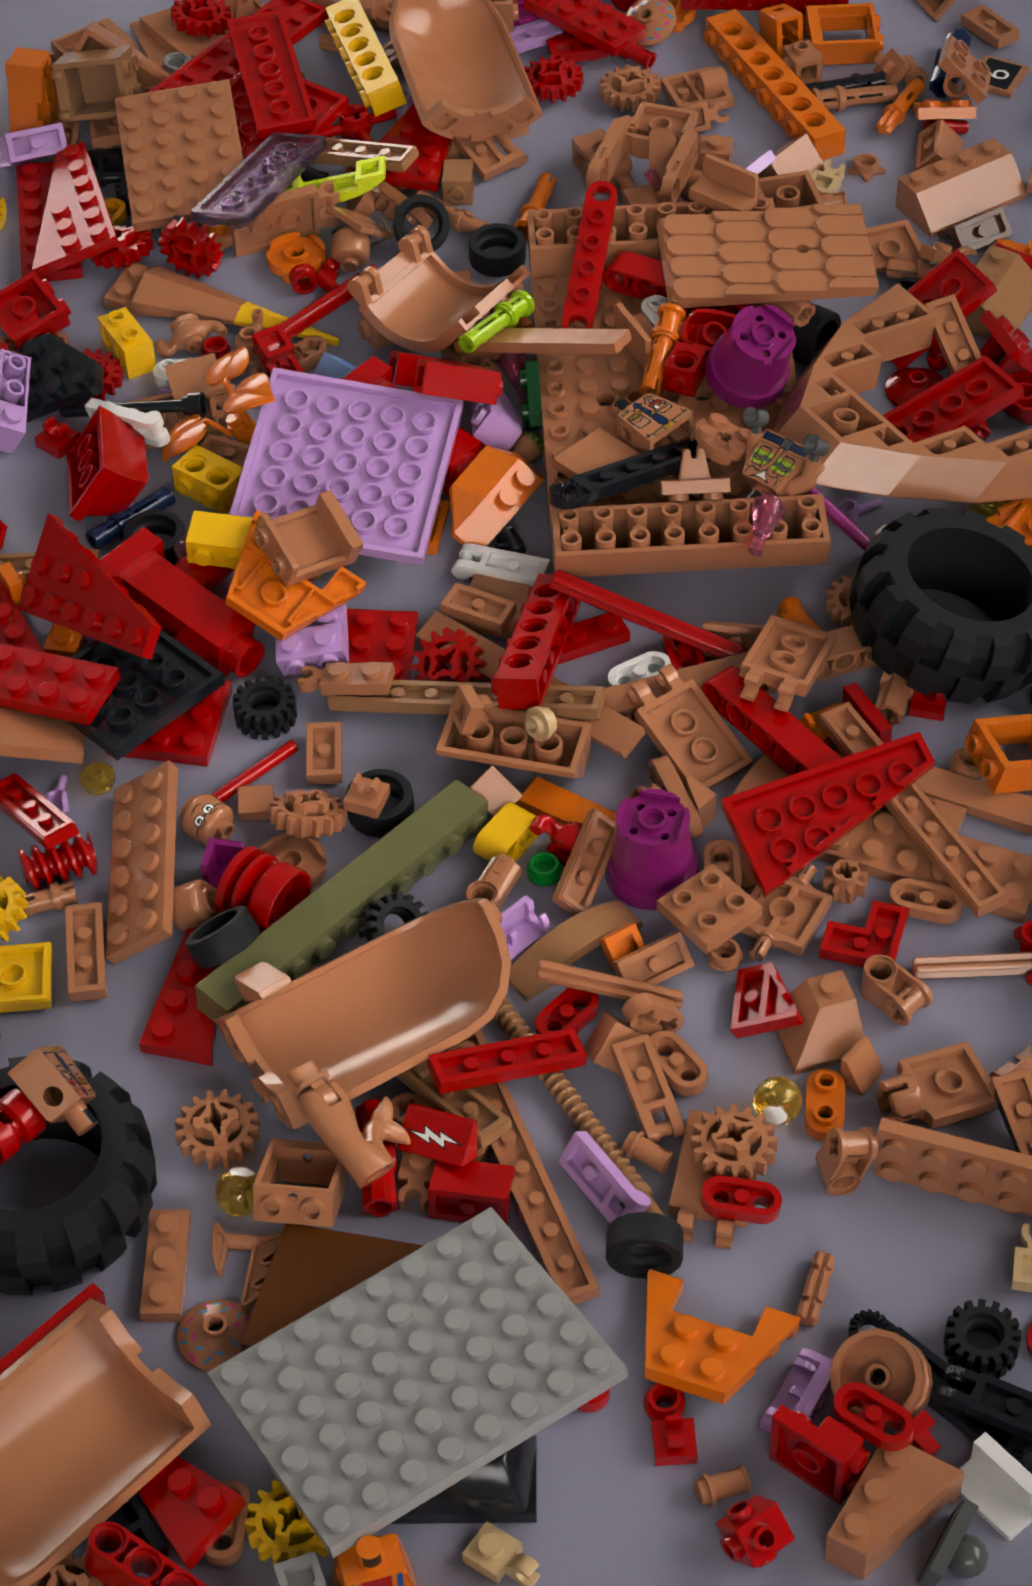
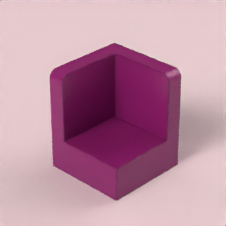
M209 838L200 864L202 880L217 889L221 876L229 862L239 851L246 848L245 843Z

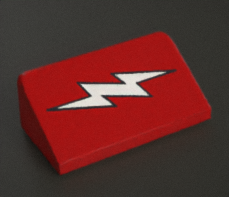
M414 1103L408 1105L402 1127L407 1131L411 1144L397 1143L398 1150L457 1167H463L477 1158L478 1121Z

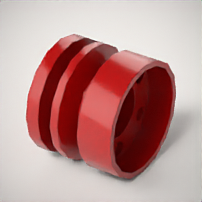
M248 846L236 854L221 876L215 896L216 911L221 913L239 905L246 906L258 925L261 934L310 895L312 887L311 877L306 871L288 862H279L274 855L266 854L256 846Z

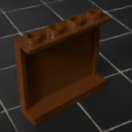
M286 1223L240 1342L242 1352L424 1245Z

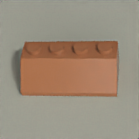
M992 138L899 177L896 208L932 238L937 236L938 232L1001 206L1004 207L1027 197V192H1025L1026 188L1012 153L995 138Z
M498 707L483 709L488 717V722L477 724L473 735H460L449 713L435 750L436 755L574 779L583 778L591 755V723L556 717V732L548 740L539 742L530 736L525 729L526 712L499 709Z

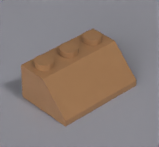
M990 245L976 267L994 283L997 292L965 318L972 334L987 339L992 334L979 319L987 310H990L998 318L1003 314L1015 327L1013 331L1021 327L1032 310V270L1020 254Z

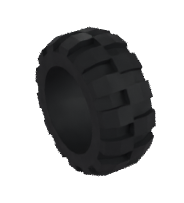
M926 508L917 516L909 512L889 523L879 534L870 540L851 582L849 604L854 631L861 646L872 648V660L888 675L895 672L907 680V687L928 696L931 691L946 695L947 702L971 704L978 697H982L989 703L1007 698L1032 683V549L1024 543L1025 536L1007 525L1001 528L987 522V516L966 510L961 515L951 514L947 508ZM920 589L940 590L962 597L982 609L994 622L973 620L954 614L933 602Z
M27 1056L8 1058L9 1066L0 1069V1098L14 1088L21 1090L9 1076L8 1072ZM73 1060L96 1094V1097L86 1106L97 1119V1124L83 1135L78 1136L67 1121L50 1123L45 1119L46 1129L33 1140L58 1139L73 1142L92 1151L98 1156V1160L84 1182L62 1199L30 1210H0V1292L4 1294L32 1296L33 1286L52 1284L54 1291L58 1292L82 1284V1273L94 1266L103 1272L126 1251L125 1235L137 1237L153 1206L151 1194L157 1185L156 1161L150 1132L142 1110L131 1103L130 1094L101 1071L92 1078L90 1067L83 1062Z

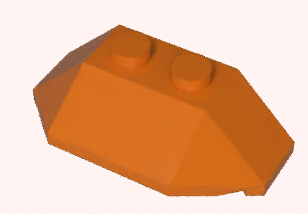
M485 446L449 488L452 519L451 536L462 546L466 543L487 546L543 482L545 475L520 453Z

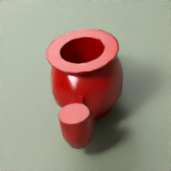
M539 814L533 819L529 829L534 834L541 835L543 832H546L550 836V845L547 846V852L554 854L561 864L565 866L583 824L576 821H571L569 824H559L552 816Z

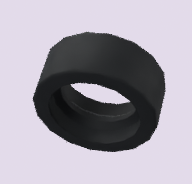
M425 194L413 195L404 200L396 209L393 220L394 236L398 242L407 235L404 230V219L409 211L418 207L428 208L435 213L439 221L438 233L431 239L433 251H436L447 239L450 228L449 213L445 206L435 197Z
M493 223L476 229L470 236L469 261L472 268L480 274L490 277H503L511 275L522 264H525L526 239L523 233L516 227L508 224ZM495 246L507 247L512 249L508 252L500 254H493L483 251L487 248Z
M814 304L816 306L815 314L811 317L809 323L802 327L795 325L793 328L796 337V344L792 351L793 359L809 366L814 357L841 326L839 314L817 304Z
M155 509L141 512L133 516L123 529L124 541L143 527L153 534H168L173 538L163 544L164 558L175 565L185 556L186 534L184 522L178 515L170 511Z
M374 769L362 773V777L373 780L377 777L381 782L390 784V794L399 798L401 802L393 809L381 812L378 819L347 811L350 824L357 831L367 836L384 837L414 813V796L410 782L402 774L393 770ZM351 783L347 787L346 794L350 788Z
M239 905L217 914L199 926L188 936L185 946L199 968L208 969L226 962L246 949L259 936L260 929L246 906Z
M652 1212L628 1213L617 1217L609 1224L606 1233L605 1258L612 1269L631 1278L647 1279L649 1269L670 1275L681 1266L684 1233L680 1224L665 1215ZM642 1244H644V1245H653V1246L644 1247V1246H636V1245H642Z

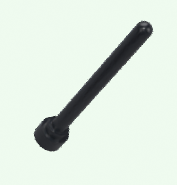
M190 392L187 396L177 400L114 403L130 409L134 408L144 413L150 411H158L160 413L183 412L184 415L189 416L199 414L201 418L207 414V399L204 392ZM86 404L70 405L60 409V415L64 418L89 417L85 408Z

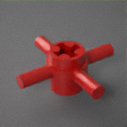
M349 104V107L340 114L338 123L329 126L319 137L331 138L342 135V139L374 142L370 136L372 125L397 118V113L393 109L375 116L374 113L369 114L368 109L361 104Z

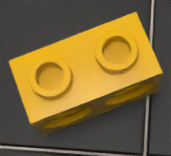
M126 307L97 317L102 346L107 353L112 352L113 359H120L123 373L128 380L153 371L156 365L153 341Z
M196 444L171 466L175 490L183 496H188L202 503L209 509L226 514L231 510L243 467Z

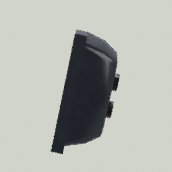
M536 1435L528 1438L390 1524L486 1523V1521L489 1523H537Z

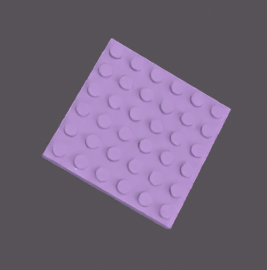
M273 367L270 376V386L275 401L261 406L229 515L253 518L254 513L258 510L263 514L268 513L271 519H275L315 505L320 493L332 490L364 544L359 555L423 566L464 408V400L424 395L414 391Z

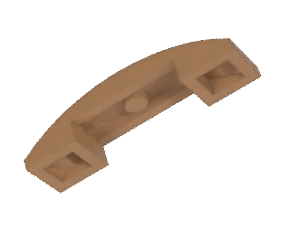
M620 900L602 903L584 910L562 922L530 946L511 965L509 985L528 1002L554 985L539 981L536 978V969L540 960L570 965L600 946L601 944L598 939L627 923H635L639 930L643 927V922Z

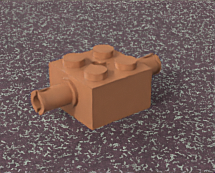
M809 170L758 179V197H773L775 208H811L813 204H847V196L844 190L820 195Z

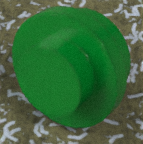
M549 852L535 854L526 867L527 878L538 886L556 884L563 873L561 862L554 854Z

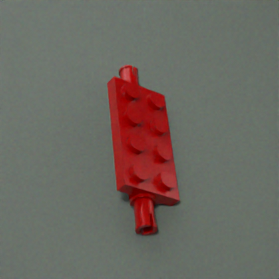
M523 0L525 1L523 8L613 58L618 55L624 60L630 59L645 69L651 68L656 61V53L645 49L637 43L645 36L647 26L641 24L635 18L617 11L609 4L599 0Z

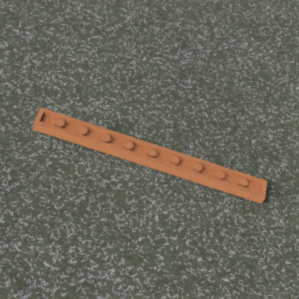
M479 1029L471 1037L446 1049V1051L487 1044L481 1029ZM500 1082L474 1087L475 1090L511 1119L512 1129L488 1146L496 1164L515 1167V1177L510 1195L542 1267L574 1305L599 1297L600 1288L506 1083Z

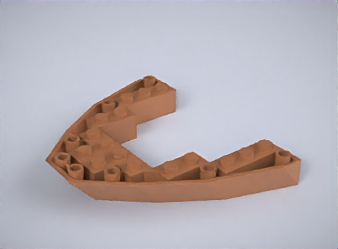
M897 283L841 324L814 357L784 400L773 431L803 445V440L808 434L819 435L820 440L828 442L829 452L825 456L819 457L825 470L818 476L816 485L884 497L982 503L1032 498V428L986 444L970 429L962 426L913 443L858 395L861 392L876 388L882 362L929 348L931 345L937 315Z

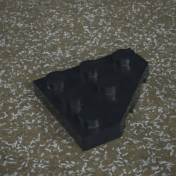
M50 333L23 343L22 355L31 357L26 423L102 393L104 368L94 359Z

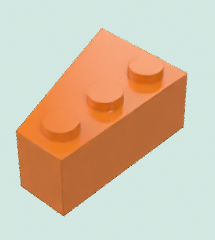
M16 47L11 58H8L6 61L5 72L8 80L10 133L51 125L59 119L58 113L60 110L55 81L51 78L53 69L49 51Z

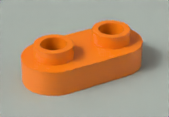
M818 1069L809 1075L806 1082L805 1130L813 1139L825 1142L828 1131L831 1128L844 1129L845 1081L838 1072L832 1069ZM820 1115H823V1116H827V1115H828V1116H830V1118H822V1117H820Z

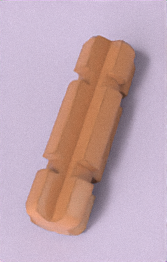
M823 1251L814 1253L811 1262L812 1266L808 1272L801 1295L802 1299L796 1312L797 1316L801 1318V1325L814 1327L818 1323L820 1309L823 1306L830 1283L829 1279L835 1266V1257L831 1253Z

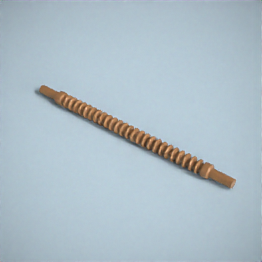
M505 996L494 1016V1020L499 1022V1026L502 1029H505L504 1032L507 1036H510V1039L535 1035L531 1033L530 1027L525 1026V1020L520 1018L517 1011H514V1006L509 1003L508 998ZM562 1071L538 1075L539 1080L544 1082V1087L550 1090V1095L556 1097V1103L562 1105L561 1109L564 1113H567V1118L573 1121V1126L579 1128V1131H587L635 1189L642 1191L650 1198L651 1203L645 1212L665 1215L651 1197L652 1189L646 1182L642 1181L640 1174H635V1167L629 1166V1159L623 1157V1151L617 1149V1143L612 1141V1137L606 1133L605 1127L599 1126L600 1120L594 1118V1112L588 1110V1104L582 1102V1096L576 1094V1088L571 1086L570 1080L565 1079V1074Z

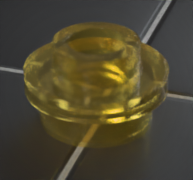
M103 762L91 763L84 767L80 773L82 787L92 795L106 794L112 789L116 779L113 767Z

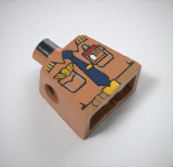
M652 393L643 395L632 404L623 398L618 399L612 407V415L617 418V438L639 453L673 442L679 444L684 439L687 440L693 431L692 410Z
M62 1045L38 1047L8 1072L9 1076L48 1122L67 1121L78 1136L83 1135L97 1124V1119L86 1106L96 1097V1094Z

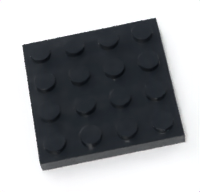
M162 629L152 660L95 640L71 658L118 667L121 678L90 726L67 722L118 761L225 684L223 673Z

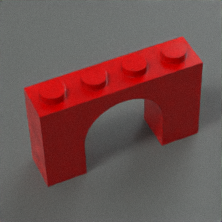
M390 350L388 365L392 367V384L413 387L414 392L424 395L496 405L497 398L502 394L503 380L500 378L501 372L460 360Z

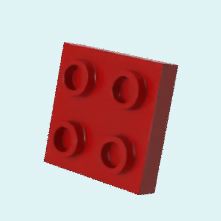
M987 310L979 319L992 336L979 350L981 356L986 355L994 362L1007 353L998 366L1008 375L1024 369H1032V348L1029 349V338L1019 328L1013 331L1015 327L1003 314L998 318L990 310Z

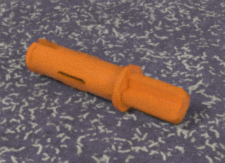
M918 78L911 79L894 102L885 107L883 116L876 123L878 127L877 132L880 135L882 133L889 135L897 125L903 123L905 114L925 89L922 80Z

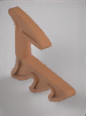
M217 1222L214 1224L212 1232V1258L218 1277L224 1275L229 1249L251 1251L240 1302L241 1310L246 1312L256 1303L283 1231L265 1236L234 1234L226 1232L221 1224Z

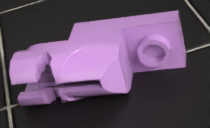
M62 122L6 133L5 137H0V169L40 161L41 158L56 156L57 152L64 150L67 147Z

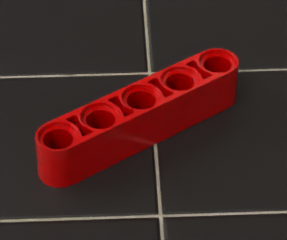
M621 251L616 254L604 272L603 282L606 287L614 292L641 300L653 295H661L667 298L662 261L628 251ZM755 304L696 307L683 309L686 313L691 314L695 309L707 308L721 310L737 315L743 308Z
M731 665L702 684V692L716 711L789 776L841 758L789 711L784 712L774 709L776 700L761 687L754 702L741 698L740 695L746 683L743 682L744 677L739 676L740 669Z
M110 1521L101 1522L94 1526L89 1534L84 1565L93 1577L106 1586H208L120 1524ZM100 1548H108L113 1552H103L100 1550ZM141 1572L149 1577H139L134 1573Z

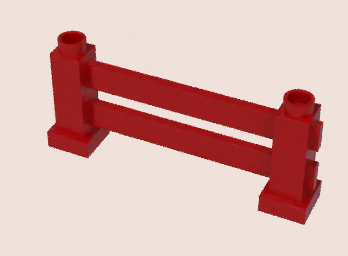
M374 355L343 378L344 380L400 389L392 384V367ZM458 428L442 493L450 497V486L481 452V441L461 428ZM145 527L141 528L100 559L103 565L115 576L114 580L130 592L129 596L152 615L162 626L161 629L223 673L224 677L232 672L238 677L244 678L257 669L264 657L265 646L254 638L253 628L256 624L226 605L227 596L221 599L209 591L235 570L227 567L201 566L195 563H188L187 556L173 565L164 558L163 540ZM310 578L307 580L309 582H312L315 578Z

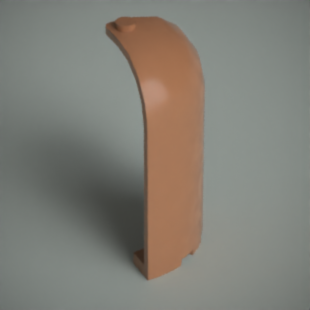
M491 0L394 1L388 21L390 38L424 127L449 139H453L455 136L469 138L470 142L493 140L492 136L507 131L513 134L532 124L543 115L508 27Z
M486 898L464 900L439 908L360 945L292 980L290 985L266 998L249 1002L217 1018L215 1021L238 1064L245 1061L253 1072L255 1078L251 1079L250 1082L265 1104L271 1101L275 1108L276 1117L284 1125L295 1130L309 1122L300 1102L293 1094L296 1087L288 1077V1073L296 1067L313 1060L320 1072L327 1071L330 1077L327 1081H336L346 1092L348 1098L352 1100L428 1060V1055L441 1053L471 1037L494 1018L508 992L511 958L505 934L500 925L502 915L496 904L489 902Z
M92 1298L88 1299L0 1375V1586H30L44 1577L52 1567L56 1566L89 1536L94 1526L105 1522L212 1425L192 1392L175 1382L160 1367L152 1372L137 1356L143 1349L130 1336L114 1311Z

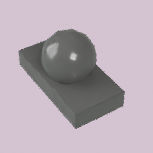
M965 1498L954 1509L917 1578V1585L936 1586L944 1576L947 1568L955 1576L964 1579L973 1578L984 1571L988 1561L985 1544L977 1537L965 1534L979 1507L978 1505Z

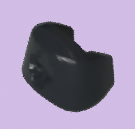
M504 526L495 536L497 542L495 548L522 554L526 553V547L514 526Z

